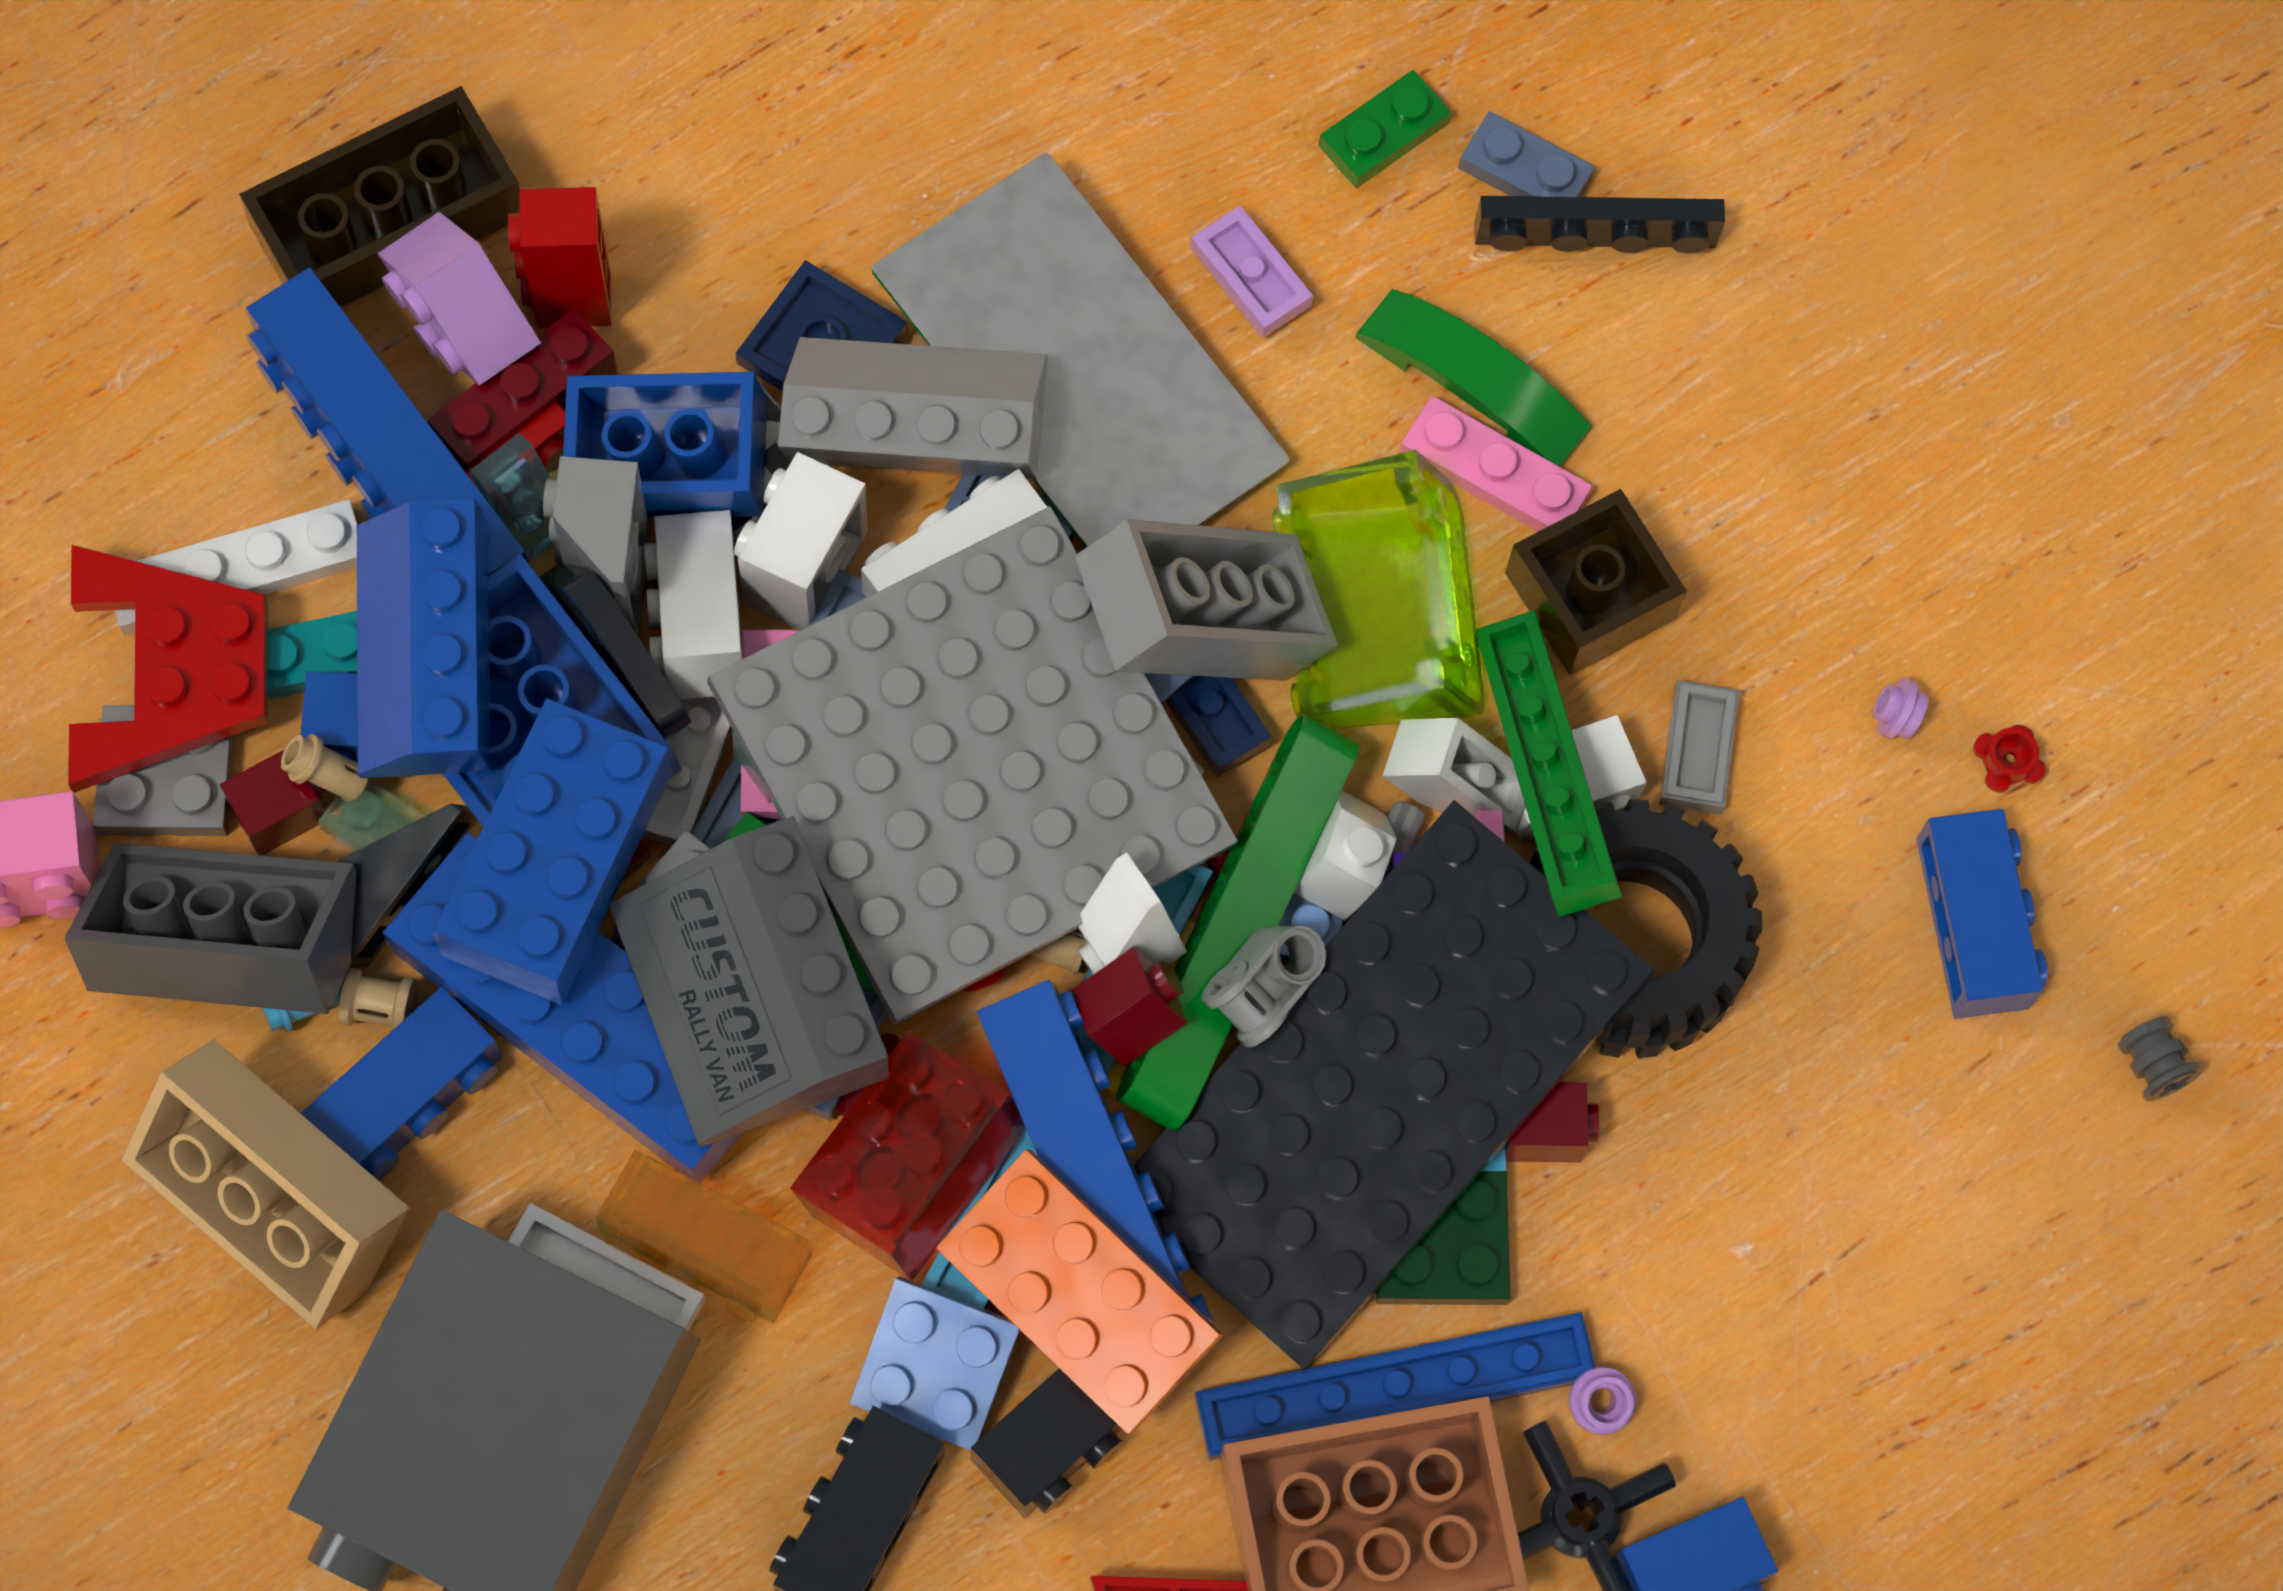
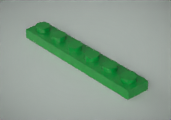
M1535 610L1475 629L1558 916L1561 917L1621 898L1620 887Z

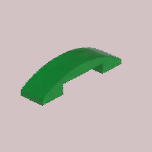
M1392 289L1356 333V339L1404 372L1410 365H1413L1507 430V438L1559 467L1563 466L1591 429V424L1549 382L1522 360L1476 328L1422 299Z

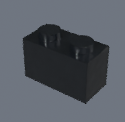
M1058 1368L971 1447V1461L1025 1519L1037 1507L1043 1514L1056 1507L1074 1488L1068 1479L1084 1464L1088 1463L1093 1469H1096L1109 1459L1123 1444V1441L1118 1436L1123 1429Z

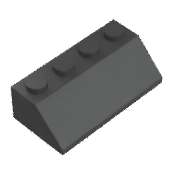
M114 843L64 939L87 991L328 1014L351 965L357 872L353 863Z

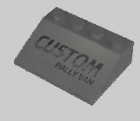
M794 816L732 837L609 903L611 914L699 1148L889 1078L888 1055Z

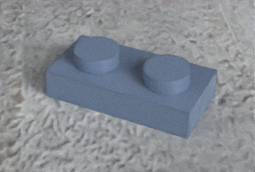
M1489 111L1460 157L1458 169L1509 196L1581 197L1593 176L1595 166Z

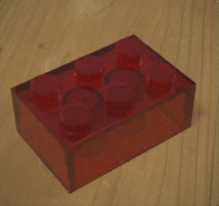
M907 1031L888 1057L889 1078L865 1087L790 1189L812 1217L900 1275L914 1281L936 1251V1247L948 1235L1026 1127L1014 1099L1008 1092L912 1032Z

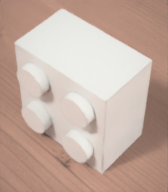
M797 452L787 470L778 468L773 474L763 499L767 506L757 523L751 520L746 523L737 539L734 555L738 556L739 569L737 578L741 580L744 605L790 627L802 630L811 622L839 569L847 572L868 533L865 483Z

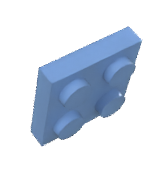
M898 1276L894 1281L849 1404L870 1411L872 1406H875L926 1434L971 1451V1447L983 1434L1021 1330L1003 1315Z

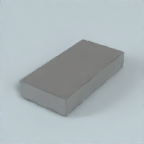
M1677 680L1672 700L1659 798L1660 805L1670 804L1684 809L1722 814L1725 808L1740 690Z

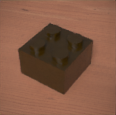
M1622 489L1514 544L1505 571L1506 576L1529 611L1535 610L1544 636L1569 675L1675 620L1687 593V590Z

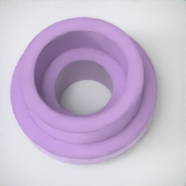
M1904 677L1895 686L1888 684L1881 691L1873 710V717L1879 720L1878 733L1889 739L1894 738L1896 735L1909 739L1917 731L1927 711L1929 696L1927 693L1918 690L1916 681Z
M1595 1367L1583 1372L1573 1383L1569 1394V1408L1573 1418L1581 1427L1595 1434H1611L1622 1429L1630 1421L1636 1406L1635 1391L1631 1382L1619 1371L1608 1367ZM1606 1388L1610 1393V1403L1603 1411L1596 1412L1591 1406V1397L1596 1390Z

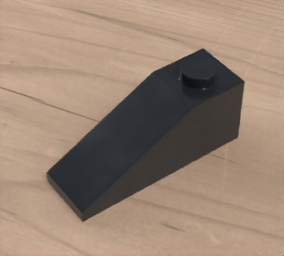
M450 803L336 861L353 863L357 872L350 967L370 966L388 942L383 931L478 821L467 805Z

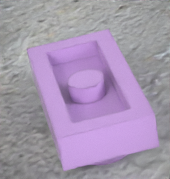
M1238 206L1191 237V250L1262 338L1312 306V293L1241 206Z

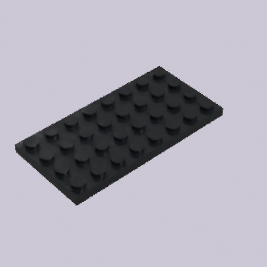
M1455 800L1452 801L1325 946L1326 960L1322 972L1288 1011L1287 1017L1281 1026L1269 1038L1256 1046L1248 1048L1240 1043L1205 1083L1191 1113L1182 1126L1175 1132L1166 1128L1134 1164L1137 1175L1149 1171L1164 1205V1208L1154 1212L1164 1236L1173 1232L1176 1233L1190 1268L1304 1370L1309 1369L1655 973L1650 965L1584 909L1559 917L1546 877Z

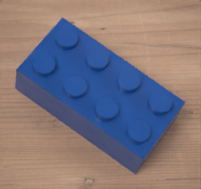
M546 698L433 930L440 955L563 1005L606 915L609 903L612 902L670 780L672 770L668 747Z

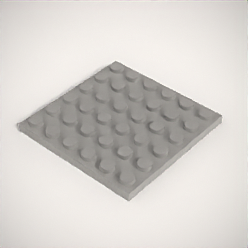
M1051 506L708 677L707 683L781 819L783 820L791 816L795 817L829 907L894 1025L1078 929V926L1083 923L1080 913L1114 861L1126 852L1151 888L1154 889L1229 850L1238 842L1145 674L1115 672L1111 658L1105 650L1104 638L1091 601L1084 590V581L1075 558L1077 552Z

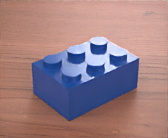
M754 371L567 376L563 456L638 462L648 519H655V516L722 510H730L731 517H761L764 507L767 397Z

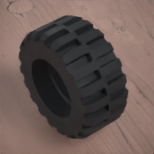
M1629 799L1624 811L1615 812L1614 805L1610 801L1595 805L1617 881L1644 884L1667 896L1679 908L1691 932L1692 947L1685 963L1672 973L1650 978L1596 1039V1041L1602 1043L1600 1048L1601 1055L1619 1058L1624 1047L1635 1048V1054L1638 1059L1656 1057L1664 1045L1669 1044L1671 1049L1677 1051L1692 1044L1700 1031L1705 1033L1711 1031L1722 1020L1727 1009L1735 1002L1755 965L1760 949L1756 945V941L1762 932V911L1752 906L1759 892L1752 875L1746 874L1740 877L1737 871L1743 861L1742 856L1733 844H1728L1721 849L1713 841L1718 830L1702 819L1697 827L1681 820L1685 812L1684 809L1670 804H1666L1663 813L1649 811L1648 800ZM1536 848L1529 864L1545 876L1539 851Z

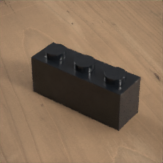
M872 1406L865 1421L854 1417L837 1446L836 1453L844 1458L832 1480L821 1476L807 1498L803 1512L811 1517L800 1537L796 1539L788 1535L771 1563L769 1571L777 1575L773 1583L774 1590L870 1591L945 1456L944 1443L875 1406Z

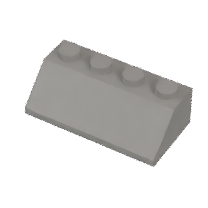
M800 337L783 385L777 447L790 462L795 454L799 452L820 463L830 465L1006 477L1019 469L1025 478L1037 479L1048 356L1042 353Z

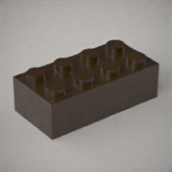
M462 86L239 194L249 225L282 284L310 267L339 307H343L385 286L381 278L388 274L389 271L378 253L436 213H442L474 240H478L507 226L509 213H520L519 182Z

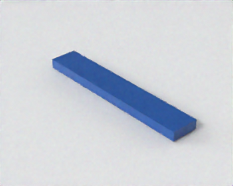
M1580 1312L1197 1391L1194 1398L1208 1461L1219 1459L1223 1445L1486 1396H1489L1490 1402L1571 1386L1583 1372L1596 1366L1583 1315Z

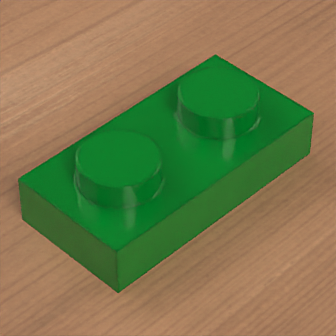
M1412 70L1321 133L1318 146L1357 189L1448 125L1451 111L1421 77Z

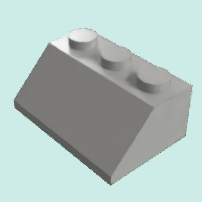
M560 456L557 479H546L543 499L544 517H550L549 540L555 542V565L563 563L591 570L606 587L639 637L646 582L644 543L650 542L651 535L638 462Z

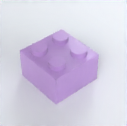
M436 213L378 253L389 271L388 274L381 278L384 285L402 309L407 307L419 322L413 329L428 352L434 358L439 356L453 375L462 370L480 386L541 344L479 243L442 213Z

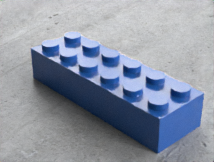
M310 267L246 307L254 331L247 335V339L260 358L256 361L260 372L276 393L285 389L289 398L294 403L291 411L310 439L318 435L329 450L326 458L339 479L346 486L355 482L365 498L361 501V505L370 519L409 501L475 498L488 525V577L519 554L527 562L524 549Z
M468 832L383 931L393 953L437 987L443 986L459 1004L698 1187L741 1133L699 1148L628 956L624 950L597 931L563 1005L440 955L433 930L476 844L477 839Z

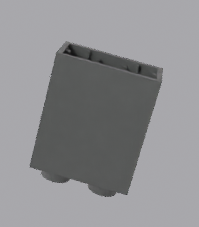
M441 1209L287 1509L323 1526L307 1559L319 1567L369 1591H383L396 1564L443 1586L442 1591H576L701 1340L685 1328Z

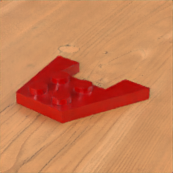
M71 545V605L74 611L135 609L134 721L69 724L68 785L74 793L268 723V603L264 594Z

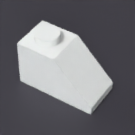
M1459 718L1401 720L1382 777L1420 805L1444 812L1453 800L1458 802L1474 817L1477 810L1502 809L1504 832L1516 833L1525 803L1513 761L1509 756Z
M1342 790L1294 893L1345 921L1367 900L1381 884L1397 840L1387 815Z
M1126 852L1117 858L1080 913L1083 923L1078 928L1087 943L1078 948L1077 951L1092 974H1095L1134 946L1155 964L1160 961L1170 964L1187 952L1162 902Z

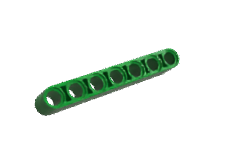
M1301 713L1292 723L1276 752L1236 837L1238 842L1231 848L1185 945L1187 952L1179 957L1173 970L1183 986L1184 993L1178 998L1188 1023L1129 1063L1117 1090V1102L1174 1132L1186 1121L1232 1026V1023L1218 1008L1210 1009L1202 1002L1201 995L1208 982L1230 962L1254 931L1266 926L1279 925L1355 763L1360 748L1359 743L1305 713Z

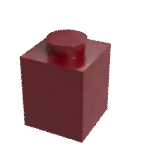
M284 750L219 784L256 853L261 856L327 821L319 800L329 795L328 791L308 781L301 784L291 781L288 772L281 768Z
M1135 946L1072 989L1088 1037L1124 1066L1188 1023L1178 998L1184 993L1183 986L1175 972L1164 961L1155 964Z
M1559 1082L1505 1144L1506 1162L1580 1163L1589 1147V1143H1597L1599 1136V1108L1597 1103H1588L1587 1083Z

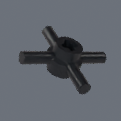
M1547 1421L1534 1425L1524 1431L1523 1434L1551 1490L1542 1503L1540 1522L1518 1532L1523 1560L1553 1547L1568 1557L1587 1559L1603 1591H1633L1610 1546L1620 1531L1621 1513L1676 1487L1675 1479L1669 1467L1662 1463L1609 1489L1595 1479L1574 1476ZM1574 1503L1577 1504L1580 1512L1589 1508L1595 1516L1588 1526V1532H1584L1582 1524L1573 1528L1566 1519L1572 1511Z

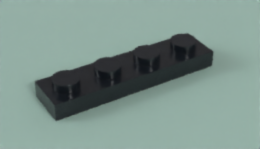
M1480 196L1474 221L1475 245H1491L1493 248L1502 251L1518 250L1524 246H1552L1554 249L1564 252L1581 250L1586 246L1612 247L1617 251L1627 253L1641 251L1646 247H1671L1681 253H1697L1707 248H1716L1725 223L1724 199Z

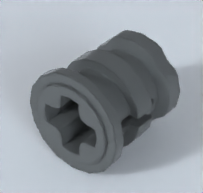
M2168 1016L2157 1017L2139 1025L2125 1034L2117 1044L2122 1053L2131 1054L2134 1061L2131 1063L2130 1068L2136 1078H2144L2148 1086L2142 1094L2146 1101L2157 1100L2177 1092L2194 1081L2203 1072L2200 1063L2187 1062L2185 1055L2188 1053V1048L2181 1038L2177 1039L2172 1036L2171 1030L2174 1024Z

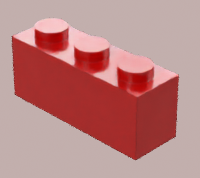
M596 187L519 189L520 213H509L508 235L510 251L514 252L516 279H520L522 306H533L537 328H549L573 308L578 311L590 326H611V270Z

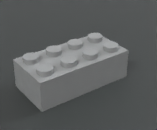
M1126 519L1075 555L1084 581L1085 593L1091 601L1104 638L1105 650L1111 658L1115 672L1286 681L1338 646L1297 534Z

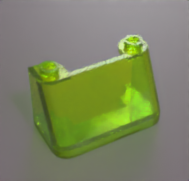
M1412 450L1276 485L1279 508L1273 510L1274 530L1276 533L1297 534L1338 645L1313 662V666L1302 668L1299 671L1297 683H1293L1290 690L1291 702L1296 716L1298 717L1301 713H1305L1334 729L1400 724L1401 720L1464 719L1481 715L1484 711L1485 696L1479 643L1475 633L1477 626L1465 523L1460 499L1451 481L1417 450Z

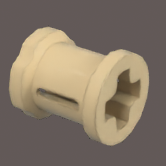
M350 967L346 974L340 997L339 1023L352 1026L355 1020L391 1026L394 1030L414 1012L417 997V981L415 978L404 977L401 982L368 977L363 975L362 969Z

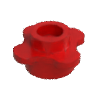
M2014 725L2011 728L2000 730L1994 736L1984 733L1974 742V754L1982 759L1987 771L1985 784L1994 792H2005L2010 785L2023 781L2029 784H2036L2045 774V764L2039 760L2038 744L2034 739L2032 731L2026 726ZM2004 755H2013L2015 762L2007 763L2004 760Z

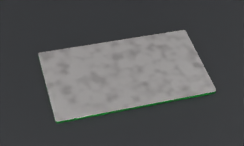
M1043 153L876 262L872 267V274L928 346L1047 354L1048 362L1037 479H1033V481L1086 548L1126 519L1200 526L1288 464L1289 457L1066 174L1047 153Z

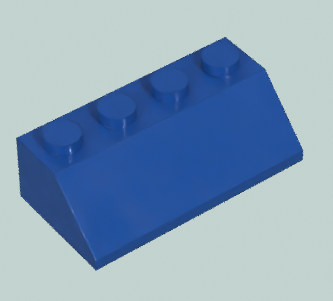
M475 498L409 501L356 525L358 776L360 778L491 771L487 521Z

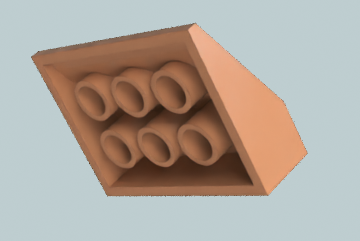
M1489 1396L1224 1444L1219 1455L1231 1522L1248 1591H1530Z

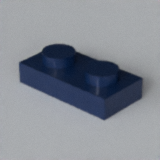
M1193 676L1166 700V703L1217 777L1271 744V735L1232 678Z

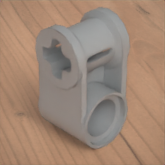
M1294 925L1258 928L1249 936L1248 940L1230 962L1208 982L1201 995L1202 1002L1210 1009L1218 1008L1239 1030L1237 1037L1244 1046L1248 1048L1256 1046L1269 1038L1281 1026L1287 1017L1288 1011L1322 972L1326 960L1324 942L1319 934L1310 927ZM1283 943L1286 944L1289 952L1288 963L1285 968L1281 964L1280 959Z

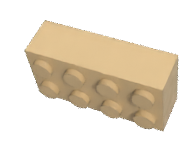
M214 1039L161 1072L121 1159L315 1330L366 1294L410 1207Z

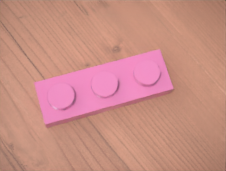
M1431 396L1402 441L1399 454L1538 532L1581 510L1593 486L1434 396Z

